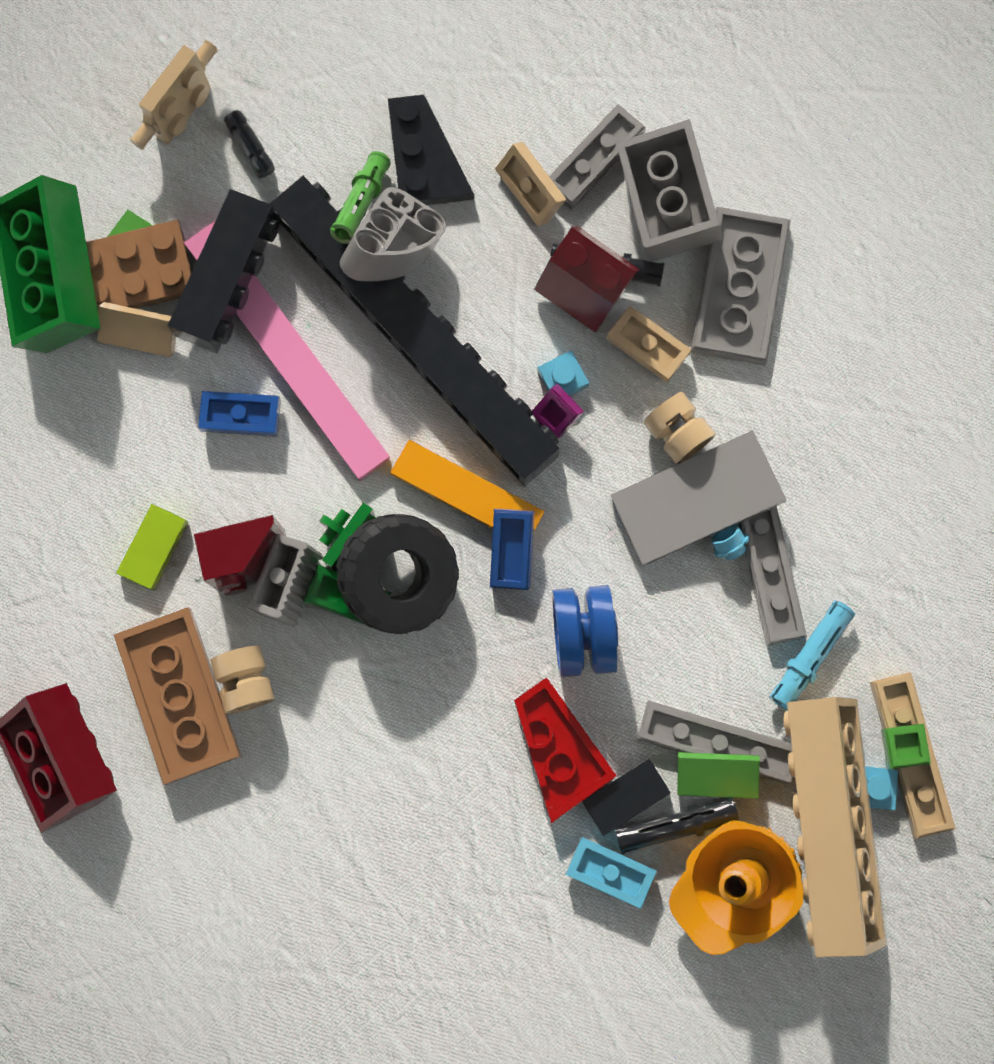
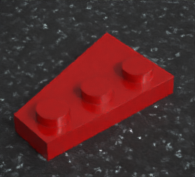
M547 677L514 700L550 822L552 823L617 775Z

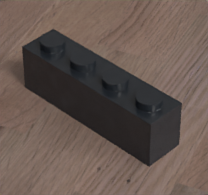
M229 190L167 325L175 337L217 354L221 345L228 343L234 328L232 320L237 309L242 310L249 296V289L247 287L253 275L257 276L260 273L264 263L263 252L268 242L274 241L279 230L280 223L273 205L238 191Z

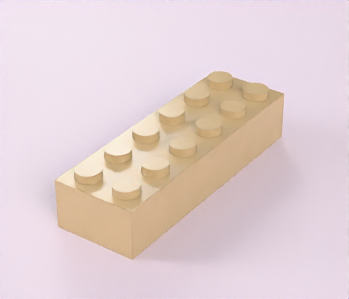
M830 697L787 702L788 711L784 713V728L786 734L791 736L792 752L788 756V766L791 776L796 779L797 794L793 796V810L795 817L800 819L802 836L798 837L797 847L801 861H805L806 878L802 882L803 898L806 903H809L811 920L807 924L808 942L810 946H814L815 957L867 956L887 946L858 701L852 698Z

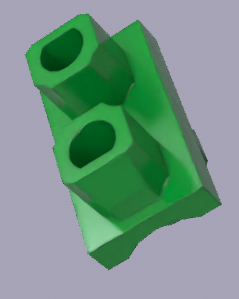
M362 503L345 528H343V525L351 515L343 509L339 511L333 520L326 515H323L319 520L327 528L319 539L321 543L328 547L336 535L338 536L322 559L328 568L337 570L338 557L347 538L357 530V527L366 521L376 518L373 509L365 503Z

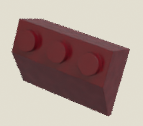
M67 683L25 696L0 718L1 747L41 833L100 804L117 791L113 774L105 765L97 748L96 738L88 729L80 712L79 702L72 695Z

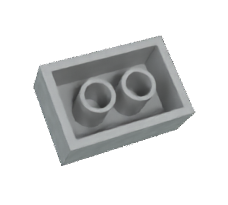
M690 119L616 143L642 243L650 261L653 262L723 240Z

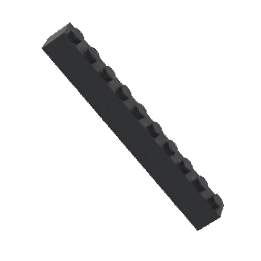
M304 175L301 176L269 203L273 205L280 225L524 487L528 485L558 458L560 448L557 446L559 440L546 425L540 428L531 418L533 412L529 406L519 397L514 400L505 391L507 384L502 377L494 370L488 373L479 363L482 358L474 347L468 342L462 345L454 336L456 330L452 324L442 315L437 318L428 309L431 306L428 299L419 289L415 288L412 291L403 282L406 279L405 276L383 281H357L348 277L342 271L340 259L348 244L337 242L330 233V229L341 209L337 211L329 203L331 197L318 182L312 185Z

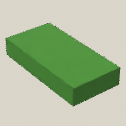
M678 752L677 795L759 799V755Z

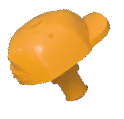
M730 821L721 825L706 837L687 858L686 871L681 875L671 891L669 898L671 914L692 941L702 951L711 955L725 954L745 943L756 944L767 940L798 913L803 904L802 869L800 867L801 864L797 861L795 850L791 848L783 837L774 833L771 828L767 829L764 826H755L741 821Z

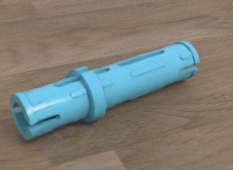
M836 600L832 602L826 615L819 622L800 653H798L795 659L789 660L786 665L787 671L769 695V698L775 704L788 710L787 702L797 701L809 683L813 684L817 678L815 673L832 650L846 626L856 615L849 606Z

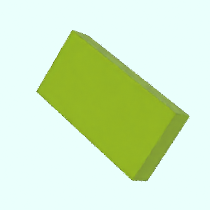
M151 504L116 573L154 591L189 522L180 516Z

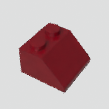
M573 226L548 261L534 290L596 333L640 269L579 226Z
M273 515L195 533L194 539L203 581L218 592L224 591L226 596L246 592L248 590L247 585L257 583L275 534L286 536L285 529Z

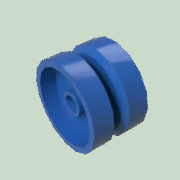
M609 585L588 587L584 595L585 612H580L578 595L573 588L552 590L554 634L559 676L572 677L581 675L584 669V650H588L590 666L595 674L616 673L618 627Z

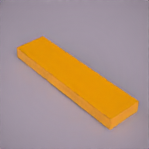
M408 440L390 472L395 478L493 529L494 509L496 508L535 511L533 534L545 511L411 440Z

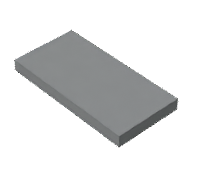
M716 207L715 211L723 240L709 244L691 352L765 366L768 360L791 220Z
M753 430L610 495L642 566H646L787 501Z

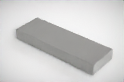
M619 104L613 108L549 176L567 199L563 204L571 210L620 159L616 143L645 133L646 127Z

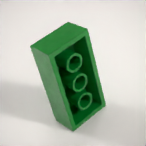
M40 175L0 197V276L12 347L49 353L101 329L77 186L44 175Z

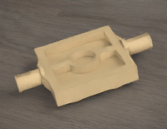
M205 40L197 52L183 45L141 100L139 106L143 112V124L133 137L130 138L136 147L144 150V147L154 134L156 138L168 145L174 136H179L184 131L188 118L195 108L201 107L206 102L209 90L211 89L205 75L206 65L215 53L218 52L216 46L210 41Z

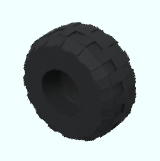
M406 514L378 516L357 527V530L345 541L336 566L338 591H340L343 602L349 611L357 619L373 629L392 634H408L409 632L420 631L429 627L437 619L439 620L455 597L459 579L457 556L446 536L428 521ZM404 550L414 562V580L407 591L398 596L389 597L380 585V569L382 563L389 555L396 551Z

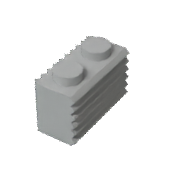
M275 534L247 608L264 617L294 627L299 624L297 619L302 617L300 612L304 610L303 604L305 603L303 600L316 565H321L319 560L323 559L322 553L305 542Z

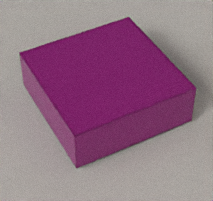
M558 384L551 387L532 410L535 419L542 426L546 425L558 439L563 437L584 413L580 406Z

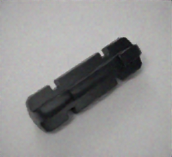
M234 110L232 113L227 114L224 122L230 133L234 136L247 161L251 164L256 176L263 179L271 175L275 171L273 162L264 151V147L251 126L247 123L242 111Z

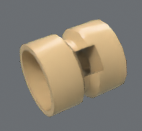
M679 392L651 412L643 422L656 440L663 439L665 441L663 449L675 465L688 460L716 436V433L704 418H696L694 416L696 408L684 392ZM682 419L685 424L672 433L669 428Z
M255 645L235 649L213 657L210 660L216 682L222 683L224 686L219 694L225 714L247 711L275 700L270 679L262 676L266 665L260 646Z

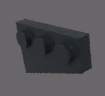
M425 95L388 98L398 188L425 205L474 200V193Z

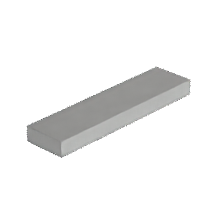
M774 507L739 523L742 533H746L749 536L748 543L744 544L746 547L745 554L766 646L807 638L778 509Z
M649 700L647 701L637 740L683 753L759 755V777L792 786L794 777L791 776L788 766V756L792 752V743Z

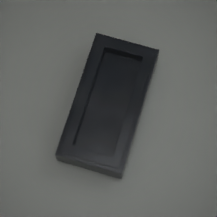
M648 759L581 802L602 836L670 795L671 792L652 761Z

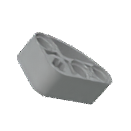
M394 187L386 188L355 231L340 259V267L348 277L357 281H383L405 276L415 271L428 259L446 230V222L439 213L405 191Z

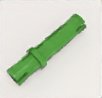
M380 151L371 152L363 169L355 174L352 180L353 188L330 229L331 236L337 242L343 244L350 242L365 216L372 199L380 194L383 186L382 180L389 169L388 167L391 165L390 159L386 154ZM367 180H370L368 188H365ZM360 194H363L362 199L359 200ZM356 205L357 209L355 213L352 214L351 211L353 207Z

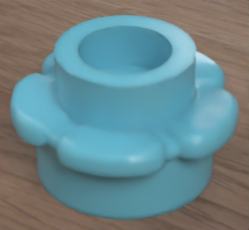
M737 525L715 534L711 539L715 547L714 555L718 558L725 557L726 560L740 557L746 551L744 544L748 543L749 536L746 533L743 534Z

